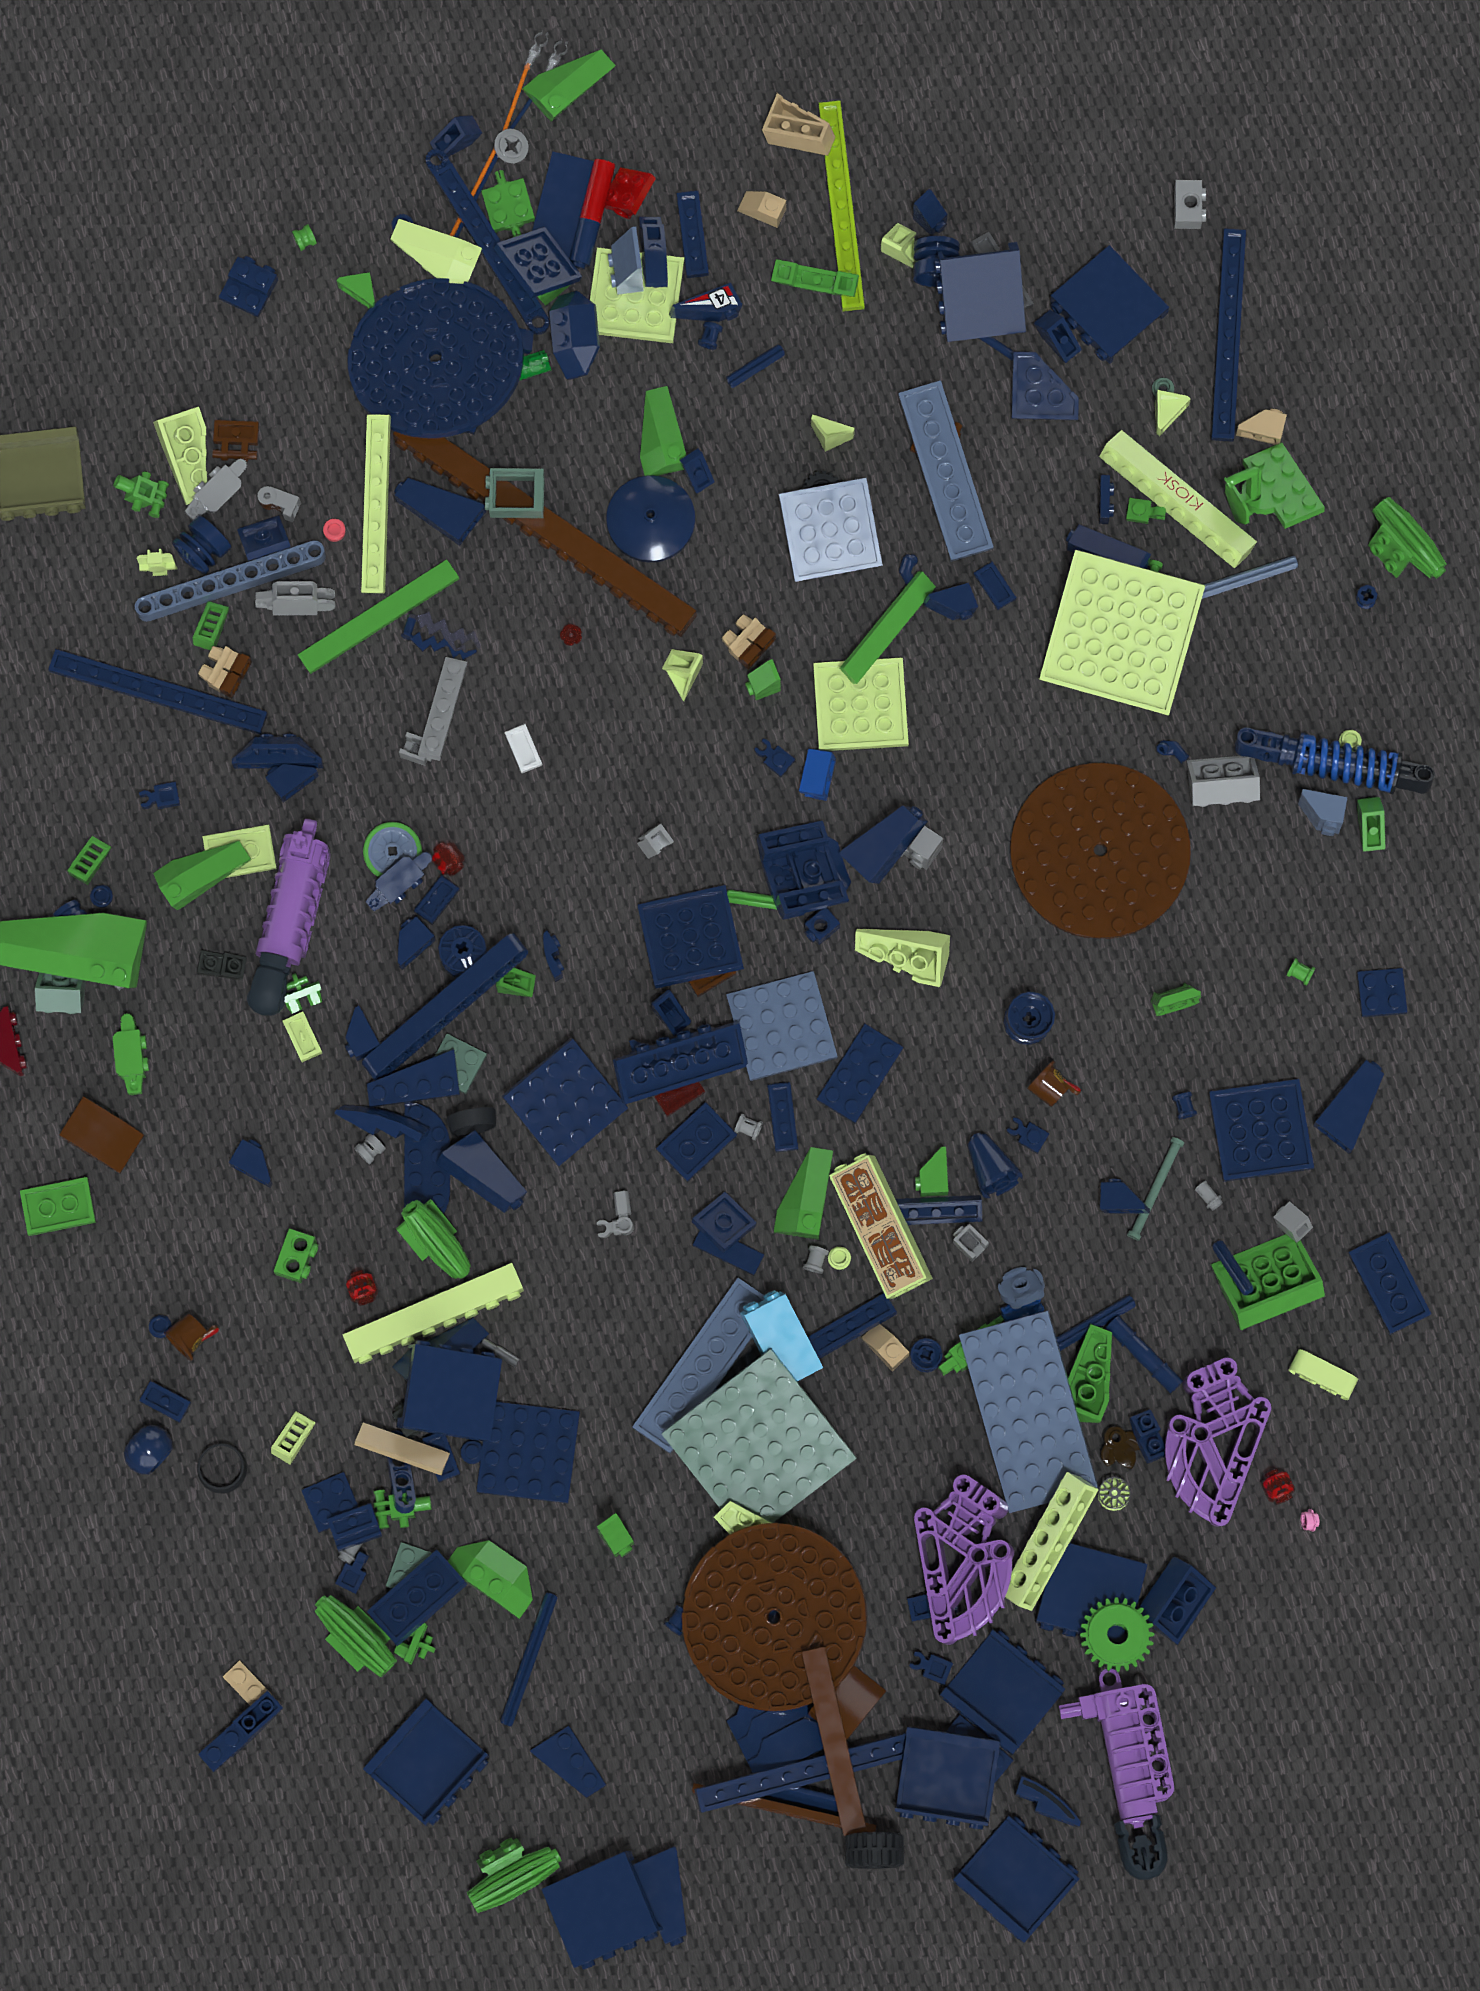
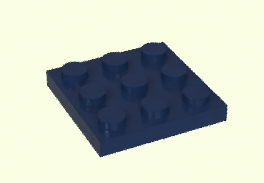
M545 227L498 242L493 248L530 298L577 283L582 278V275Z

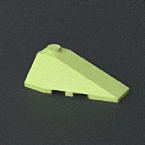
M199 407L153 422L186 505L191 503L192 497L196 494L193 489L202 481L205 484L207 483L206 426Z
M856 930L855 951L877 962L884 960L894 965L893 970L898 973L902 969L912 974V980L918 983L936 987L941 986L949 957L950 935L930 931Z

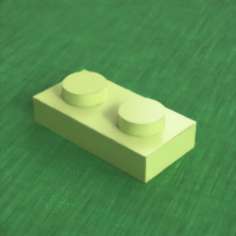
M304 1012L283 1020L301 1062L322 1054Z

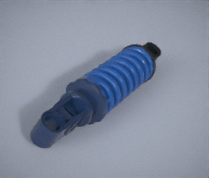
M1242 728L1238 732L1235 743V751L1238 755L1260 759L1265 762H1275L1281 766L1283 764L1292 766V774L1305 775L1307 769L1308 776H1313L1315 771H1319V777L1324 779L1327 773H1330L1332 781H1337L1339 776H1343L1342 781L1345 784H1348L1353 775H1355L1354 784L1356 786H1360L1363 778L1366 777L1367 788L1371 789L1375 780H1379V791L1388 792L1392 795L1396 788L1420 794L1427 793L1431 789L1435 776L1433 768L1428 765L1402 761V753L1390 752L1389 760L1387 761L1386 751L1381 750L1375 759V750L1373 748H1368L1363 756L1364 751L1361 745L1356 746L1352 751L1350 743H1345L1340 748L1339 742L1334 740L1328 746L1326 738H1321L1316 743L1315 736L1305 734L1304 732L1300 733L1298 739H1294L1286 734L1283 736L1273 732Z

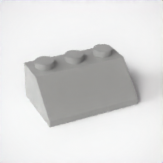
M1232 756L1187 760L1190 796L1193 806L1228 805L1234 802L1250 803L1260 800V776L1255 758Z

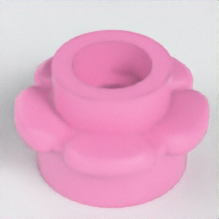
M1312 1509L1301 1513L1300 1519L1303 1530L1314 1532L1320 1523L1318 1514L1314 1513Z

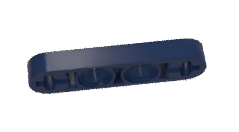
M390 1431L394 1434L405 1437V1435L400 1431ZM386 1456L395 1509L400 1513H410L413 1511L416 1502L411 1466L407 1463L402 1466H396L392 1462L393 1458ZM405 1478L408 1484L400 1486L395 1480ZM403 1493H406L405 1497L406 1501L408 1502L407 1505H404V1502L402 1501Z

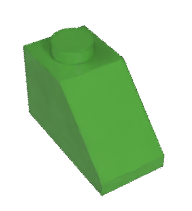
M772 659L747 675L748 682L745 683L749 696L754 695L755 700L781 691V679Z
M1380 797L1357 799L1358 822L1363 852L1385 849V816Z
M941 1147L921 1168L919 1177H915L916 1191H920V1197L948 1196L946 1147Z

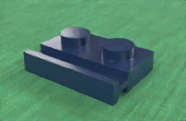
M371 1503L327 1519L338 1552L382 1536Z

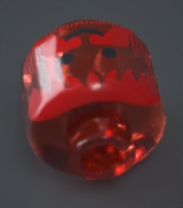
M442 842L433 849L435 853L431 860L441 874L453 876L463 869L465 857L454 843L445 844Z
M363 1270L350 1274L351 1278L346 1282L345 1286L351 1302L362 1306L375 1301V1296L378 1295L379 1290L374 1276L371 1273H364Z
M1275 1469L1265 1474L1266 1479L1262 1481L1261 1486L1268 1501L1279 1505L1293 1498L1292 1494L1295 1492V1486L1287 1472H1279L1278 1469Z

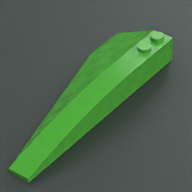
M96 913L0 921V965L119 987L137 988L147 920Z

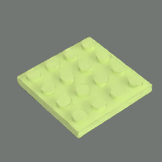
M597 248L590 301L596 304L599 335L673 343L677 319L670 318L669 313L672 306L679 303L684 258L667 256L668 287H645L642 253H640L644 291L617 295V288H612L611 274H615L614 267H609L608 254H611L612 250Z
M903 658L877 659L857 684H853L839 669L845 661L813 663L820 751L903 747L909 745Z

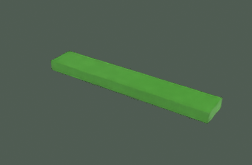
M923 571L917 572L839 668L853 684H857L923 604L928 594H931L936 588Z

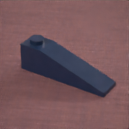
M471 1318L426 1342H430V1346L438 1348V1344L452 1346L454 1351H460V1348L474 1350L489 1333L474 1318ZM412 1349L407 1351L392 1367L406 1381H408Z

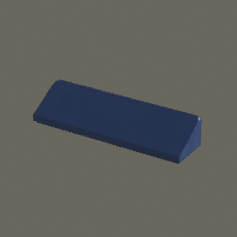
M981 1195L895 1199L907 1225L982 1222Z
M796 1787L764 1796L765 1799L839 1816L835 1796Z

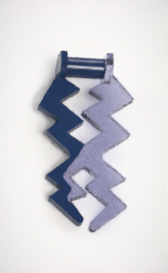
M430 612L419 616L407 615L403 633H401L403 639L411 640L422 652L430 645L434 652L448 647L453 659L460 654L462 660L477 652L476 650L466 652L465 645L463 644L471 639L478 649L481 648L475 631L466 636L463 628L450 633L445 619L433 624ZM415 623H419L420 629L426 625L429 635L440 630L444 639L437 644L435 636H432L422 642L420 632L414 636L412 635ZM459 639L463 646L456 649L454 642Z

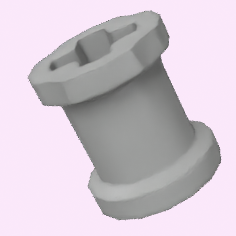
M741 1114L734 1132L744 1133L756 1141L763 1122L753 1121L746 1118L745 1114Z
M809 1246V1257L803 1268L822 1274L824 1258L828 1255L829 1251L821 1247Z

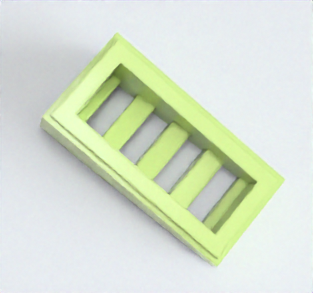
M295 1411L272 1445L271 1454L291 1464L313 1429L315 1422ZM297 1421L306 1426L305 1430L294 1425V1423ZM291 1429L294 1430L295 1432L299 1433L301 1436H300V1437L295 1436L294 1434L290 1433V1430H291ZM287 1437L290 1440L294 1441L295 1445L293 1446L292 1444L286 1442L285 1438ZM281 1445L290 1450V1452L282 1449Z

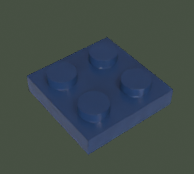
M280 516L237 529L248 561L274 552H280L290 547Z
M1403 968L1357 972L1361 1017L1407 1014Z
M726 1192L692 1219V1223L722 1253L726 1252L757 1224Z
M344 1472L301 1490L319 1533L330 1529L327 1521L328 1518L359 1508Z

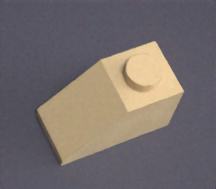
M746 191L738 212L778 228L786 211V200L768 192Z
M1277 409L1263 410L1239 424L1236 436L1278 445L1281 441L1287 414H1282L1283 412Z
M880 1324L861 1337L891 1371L909 1357V1351L893 1334Z

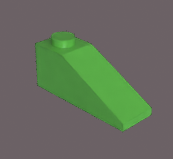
M616 1513L597 1526L600 1537L615 1557L619 1554L623 1557L633 1550L631 1546L634 1544V1541Z

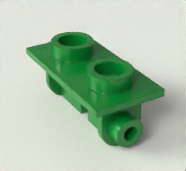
M545 350L524 356L523 369L519 381L551 371Z

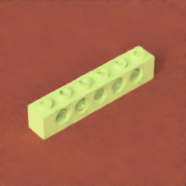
M1066 1472L1046 1511L1039 1520L1035 1531L1028 1540L1024 1551L1015 1564L1005 1596L1007 1599L1019 1607L1030 1611L1033 1610L1097 1494L1098 1488L1083 1478Z

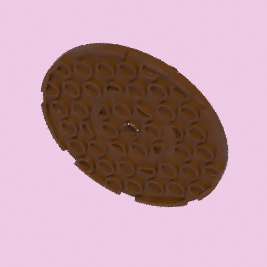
M1089 763L1071 767L1053 775L1039 785L1031 793L1018 813L1013 827L1010 846L1013 874L1027 903L1054 927L1075 936L1098 939L1127 936L1157 921L1178 898L1187 878L1191 855L1190 838L1185 819L1179 807L1166 790L1148 776L1134 769L1108 763ZM1097 845H1102L1107 849V853L1104 856H1097L1094 853V848Z
M779 1523L759 1524L728 1535L716 1546L712 1547L701 1559L685 1591L682 1629L686 1647L694 1665H696L707 1683L729 1700L748 1708L765 1711H786L813 1703L802 1651L825 1646L834 1687L836 1688L855 1665L864 1644L867 1629V1605L856 1571L844 1554L830 1541L813 1531L799 1526ZM773 1610L780 1613V1621L776 1624L771 1623L768 1619L769 1613Z

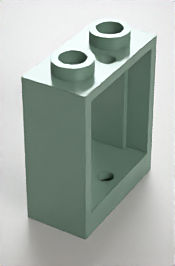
M490 468V476H486V489H490L489 497H485V510H489L490 518H544V469ZM497 481H534V508H496Z

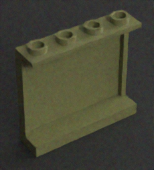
M76 427L0 435L1 520L10 521L16 516L34 518L37 516L36 514L43 513L47 516H54L59 514L60 511L78 513L81 509H86L80 441Z

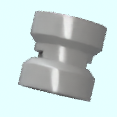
M368 1134L362 1144L359 1143L354 1147L355 1151L369 1165L374 1161V1157L377 1154H381L386 1150L384 1145L372 1134Z

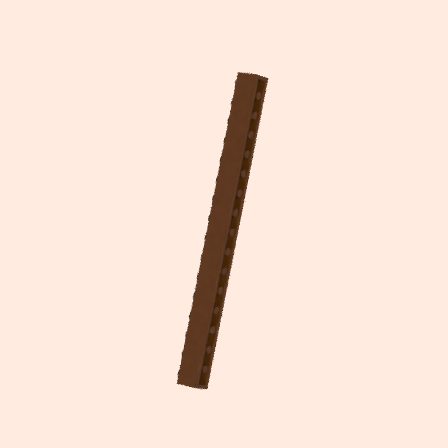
M398 432L393 433L394 441H396L395 445L403 451L409 450L418 462L424 463L425 461L431 465L430 468L433 472L440 476L442 474L449 478L448 481L457 488L461 486L466 489L467 495L472 499L477 500L479 498L485 502V497H489L490 489H486V476H490V469L444 437L418 438ZM497 481L496 508H534V499L508 481ZM545 506L544 518H503L511 525L515 523L520 526V531L526 536L531 537L533 535L539 539L538 543L545 549L552 548L555 550L556 555L565 562L569 560L574 563V568L580 573L585 574L587 572L590 574L592 580L599 586L606 585L611 589L610 592L619 599L623 597L629 601L628 605L634 610L639 611L641 609L653 623L659 622L664 625L665 631L672 636L677 634L682 637L697 617L694 608Z

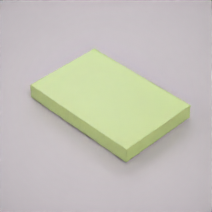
M269 825L202 836L205 851L240 841L251 857V861L226 878L277 869Z

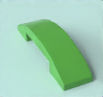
M776 259L771 281L820 293L855 297L859 275L807 267Z

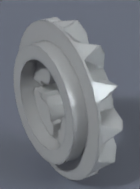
M503 130L494 140V150L497 153V158L502 159L504 163L515 164L520 162L528 153V141L518 130ZM517 141V144L514 147L515 152H513L512 150L505 152V149L508 146L506 142L512 144Z

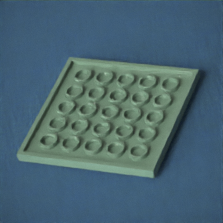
M772 1349L761 1355L662 1432L663 1437L720 1509L732 1501L771 1523L775 1522L857 1459L852 1450Z

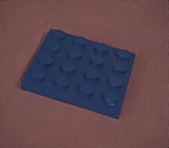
M726 885L638 904L655 989L744 969Z
M572 1038L502 1095V1098L557 1166L564 1163L628 1109Z
M1299 1079L1209 1092L1223 1182L1314 1169Z
M496 1402L491 1441H483L476 1492L568 1504L580 1412Z

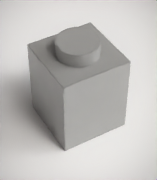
M1290 1201L1281 1207L1274 1216L1277 1226L1296 1243L1313 1228L1308 1216Z

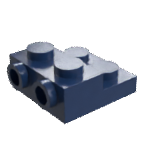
M244 256L243 259L237 257L228 274L229 279L220 293L219 299L259 317L278 282L277 274H275L276 271L267 265H264L263 268L255 265L256 261L248 256Z

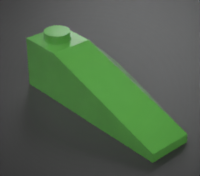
M601 49L539 74L522 90L552 122L616 65Z
M668 387L648 390L645 395L640 452L644 476H659L684 470L680 460L687 455Z
M236 841L172 860L153 874L160 890L170 905L179 910L252 859L241 842Z
M813 1147L809 1149L777 1210L774 1233L819 1240L832 1162V1150Z
M1090 1324L1068 1381L1080 1422L1100 1423L1109 1403L1112 1332Z

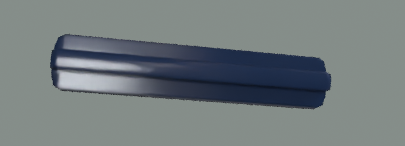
M776 345L727 376L726 381L731 388L736 387L785 355L783 348L780 345Z
M1221 1240L1214 1243L1212 1246L1213 1251L1241 1293L1245 1296L1254 1291L1253 1285L1225 1243Z

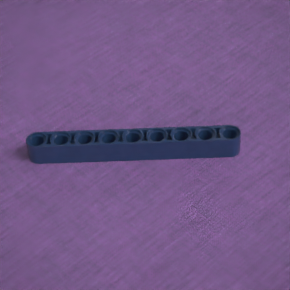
M514 933L507 935L363 1059L362 1065L374 1081L390 1075L528 955L527 948Z

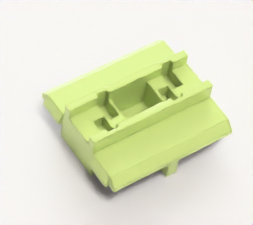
M161 549L156 553H151L150 550H147V555H139L137 557L139 570L153 572V576L167 575V570L178 569L173 556L170 553L163 554Z

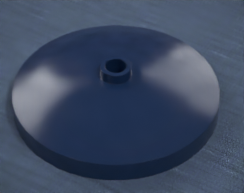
M660 476L638 477L622 485L613 495L607 509L608 532L615 546L626 556L641 562L664 561L681 552L690 541L695 528L694 506L686 491L674 481ZM652 514L654 517L648 518L647 515Z

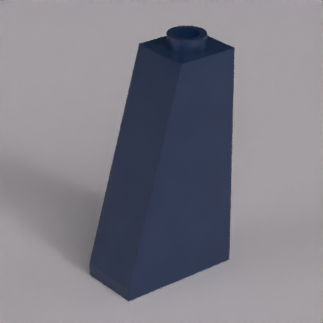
M407 478L404 483L400 482L394 491L396 493V502L459 546L486 513L485 505L480 502Z
M1080 524L1076 530L1072 529L1067 536V550L1075 553V550H1080L1148 569L1151 554Z
M901 806L841 850L839 854L869 883L880 884L928 821L922 816L924 813L916 806Z
M1366 1060L1314 1124L1315 1128L1348 1154L1352 1152L1384 1076V1073L1381 1072L1382 1068L1373 1061L1370 1063Z
M473 1131L442 1152L436 1162L439 1167L504 1213L511 1208L516 1210L524 1203L522 1199L527 1191L476 1131Z
M672 1847L633 1864L658 1927H663V1930L660 1931L665 1945L670 1943L671 1947L684 1942L683 1937L687 1936L678 1854L676 1848Z

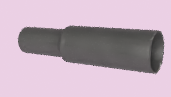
M486 1338L481 1343L483 1347L516 1367L517 1362L520 1360L516 1355L501 1346L495 1345Z

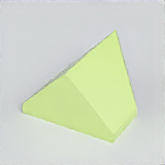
M897 223L883 237L881 252L913 268L917 262L914 259V237L916 232Z
M1157 390L1155 417L1156 433L1159 436L1189 406L1191 399L1188 396Z
M812 415L811 426L825 452L853 439L855 428Z
M672 649L662 669L667 671L684 701L703 665V656L699 653Z

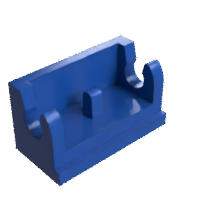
M808 749L799 792L805 794V797L827 801L836 762L832 752Z

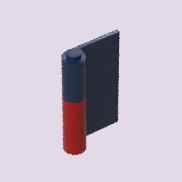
M552 151L532 231L545 227L577 269L584 270L591 263L615 164L602 159L591 161Z

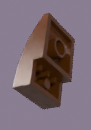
M85 1097L81 1099L59 1134L61 1139L118 1173L122 1172L144 1137L138 1130Z
M855 1666L835 1688L846 1740L850 1738L886 1692L885 1689ZM813 1706L809 1711L808 1715L817 1721L815 1708Z

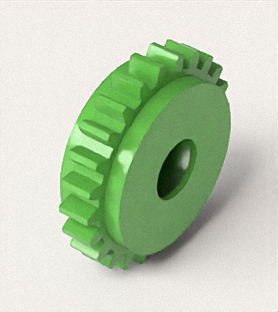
M1115 1597L1114 1603H1110V1600L1106 1599L1104 1606L1098 1602V1610L1091 1608L1089 1611L1092 1616L1085 1615L1084 1617L1088 1623L1081 1624V1628L1085 1632L1081 1633L1080 1637L1086 1640L1081 1643V1647H1088L1085 1655L1092 1654L1093 1657L1090 1661L1098 1660V1668H1101L1103 1664L1107 1665L1106 1669L1108 1672L1112 1667H1115L1116 1673H1119L1120 1667H1124V1670L1128 1671L1130 1664L1136 1668V1660L1143 1662L1145 1659L1142 1654L1149 1655L1150 1653L1146 1647L1153 1646V1642L1149 1640L1150 1637L1154 1636L1153 1632H1149V1629L1153 1627V1623H1146L1149 1615L1142 1616L1143 1608L1136 1610V1602H1133L1131 1606L1127 1605L1128 1601L1126 1598L1122 1603H1119L1118 1597ZM1112 1626L1122 1627L1127 1635L1126 1641L1122 1644L1112 1643L1107 1635L1108 1629Z

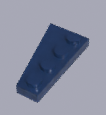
M453 1049L368 1083L369 1106L378 1107L460 1095L455 1050Z

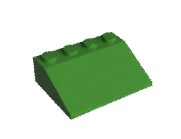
M1287 1234L1233 1255L1253 1285L1254 1291L1246 1296L1241 1293L1221 1261L1211 1264L1230 1311L1240 1330L1325 1297L1323 1281L1301 1240L1296 1243Z

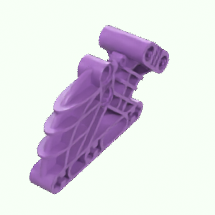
M1231 1358L1218 1360L1211 1365L1190 1373L1184 1378L1182 1386L1185 1392L1192 1394L1191 1401L1194 1414H1196V1420L1184 1415H1176L1171 1418L1167 1425L1168 1431L1165 1442V1457L1168 1469L1166 1481L1171 1479L1176 1489L1175 1497H1181L1188 1505L1189 1513L1194 1511L1216 1527L1226 1525L1231 1519L1271 1412L1269 1400L1264 1397L1254 1399L1247 1392L1248 1389L1242 1384L1240 1377L1235 1376L1237 1364ZM1224 1365L1226 1366V1370L1229 1371L1226 1374H1223V1369H1221V1367ZM1194 1378L1197 1379L1196 1383L1199 1384L1197 1387H1193V1382H1191ZM1237 1389L1242 1395H1245L1250 1400L1249 1405L1235 1411L1233 1402L1238 1400L1239 1396L1233 1398L1231 1390ZM1207 1402L1210 1406V1409H1207L1206 1412L1214 1411L1218 1416L1217 1419L1206 1424L1201 1422V1404ZM1261 1402L1262 1408L1265 1411L1260 1412L1257 1419H1250V1416L1254 1417L1257 1413V1408L1254 1405H1258ZM1175 1420H1181L1184 1423L1185 1427L1182 1432L1174 1430L1173 1422ZM1253 1423L1257 1427V1434L1248 1457L1243 1458L1238 1454V1446L1246 1425ZM1240 1426L1225 1466L1213 1438ZM1197 1428H1202L1206 1432V1438L1202 1441L1196 1439L1194 1435ZM1186 1442L1194 1444L1188 1461L1186 1458ZM1197 1449L1205 1465L1198 1485L1190 1473V1467ZM1238 1462H1245V1465L1241 1464L1238 1468L1241 1476H1237L1235 1479L1232 1478L1233 1473L1230 1470L1235 1469ZM1207 1473L1216 1490L1213 1499L1201 1490ZM1222 1505H1229V1509L1225 1507L1222 1511V1516L1225 1519L1217 1522V1517L1214 1516V1513L1219 1512Z
M960 1475L954 1480V1492L950 1493L949 1497L941 1503L940 1507L934 1511L928 1508H921L914 1516L935 1638L946 1645L954 1644L957 1640L967 1637L972 1633L973 1636H977L978 1629L988 1621L993 1623V1616L999 1607L1005 1608L1004 1598L1007 1594L1012 1574L1013 1547L1003 1540L986 1542L987 1537L990 1536L992 1526L996 1523L995 1519H1001L1007 1514L1008 1505L1002 1498L967 1475ZM954 1504L956 1509L954 1514L948 1511V1515L952 1517L950 1525H947L938 1518L937 1514ZM926 1514L931 1517L928 1520V1526L922 1522V1519L926 1518ZM981 1523L984 1525L981 1544H975L966 1536L971 1531L978 1534L979 1531L975 1528ZM930 1536H934L936 1539L939 1557V1567L935 1571L930 1570L926 1550V1540ZM943 1541L966 1557L951 1580H949ZM1006 1546L1007 1554L999 1558L997 1555L998 1548ZM983 1550L985 1554L984 1559L976 1562L974 1559L975 1553ZM991 1566L990 1575L987 1582L985 1567ZM979 1575L982 1595L973 1605L970 1586ZM937 1580L939 1584L943 1585V1588L939 1590L940 1593L934 1590L938 1585ZM965 1595L967 1611L956 1617L954 1609ZM945 1626L946 1629L951 1631V1634H948L947 1638L942 1636V1633H945L946 1631Z

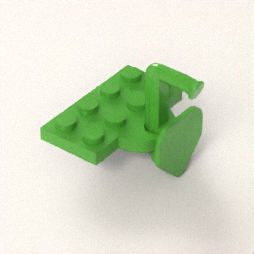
M1283 443L1243 459L1245 470L1224 478L1226 482V497L1233 517L1238 523L1248 524L1249 516L1253 513L1264 515L1275 513L1286 529L1324 512V505ZM1245 481L1242 487V494H1240L1234 485Z

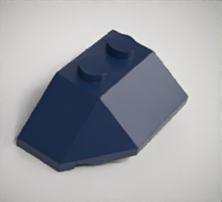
M574 291L558 296L549 311L553 354L567 380L588 375L589 367L600 348L596 304L579 291Z
M262 734L260 737H254L232 758L234 769H266L275 766L280 767L282 764L323 768L322 758L300 737H296L294 734H284L283 737Z

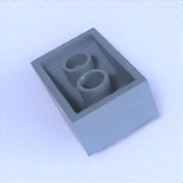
M631 227L611 245L612 253L608 254L609 267H614L615 273L611 274L612 288H617V295L644 291L636 227Z

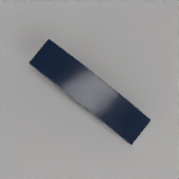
M343 1105L336 1109L334 1113L372 1135L382 1130L394 1138L406 1134L419 1142L426 1138L430 1131V1128L412 1119L367 1106Z

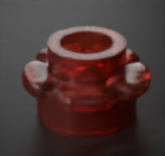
M569 624L560 632V638L564 640L566 645L572 646L581 641L582 631L578 626Z

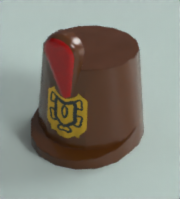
M1054 1060L1027 1088L1050 1107L1068 1089L1075 1095L1081 1093V1089L1078 1086L1068 1082L1054 1067L1056 1064Z
M188 1313L166 1330L164 1335L184 1357L192 1361L194 1351L205 1339L216 1334L219 1331V1327L213 1325L206 1331Z

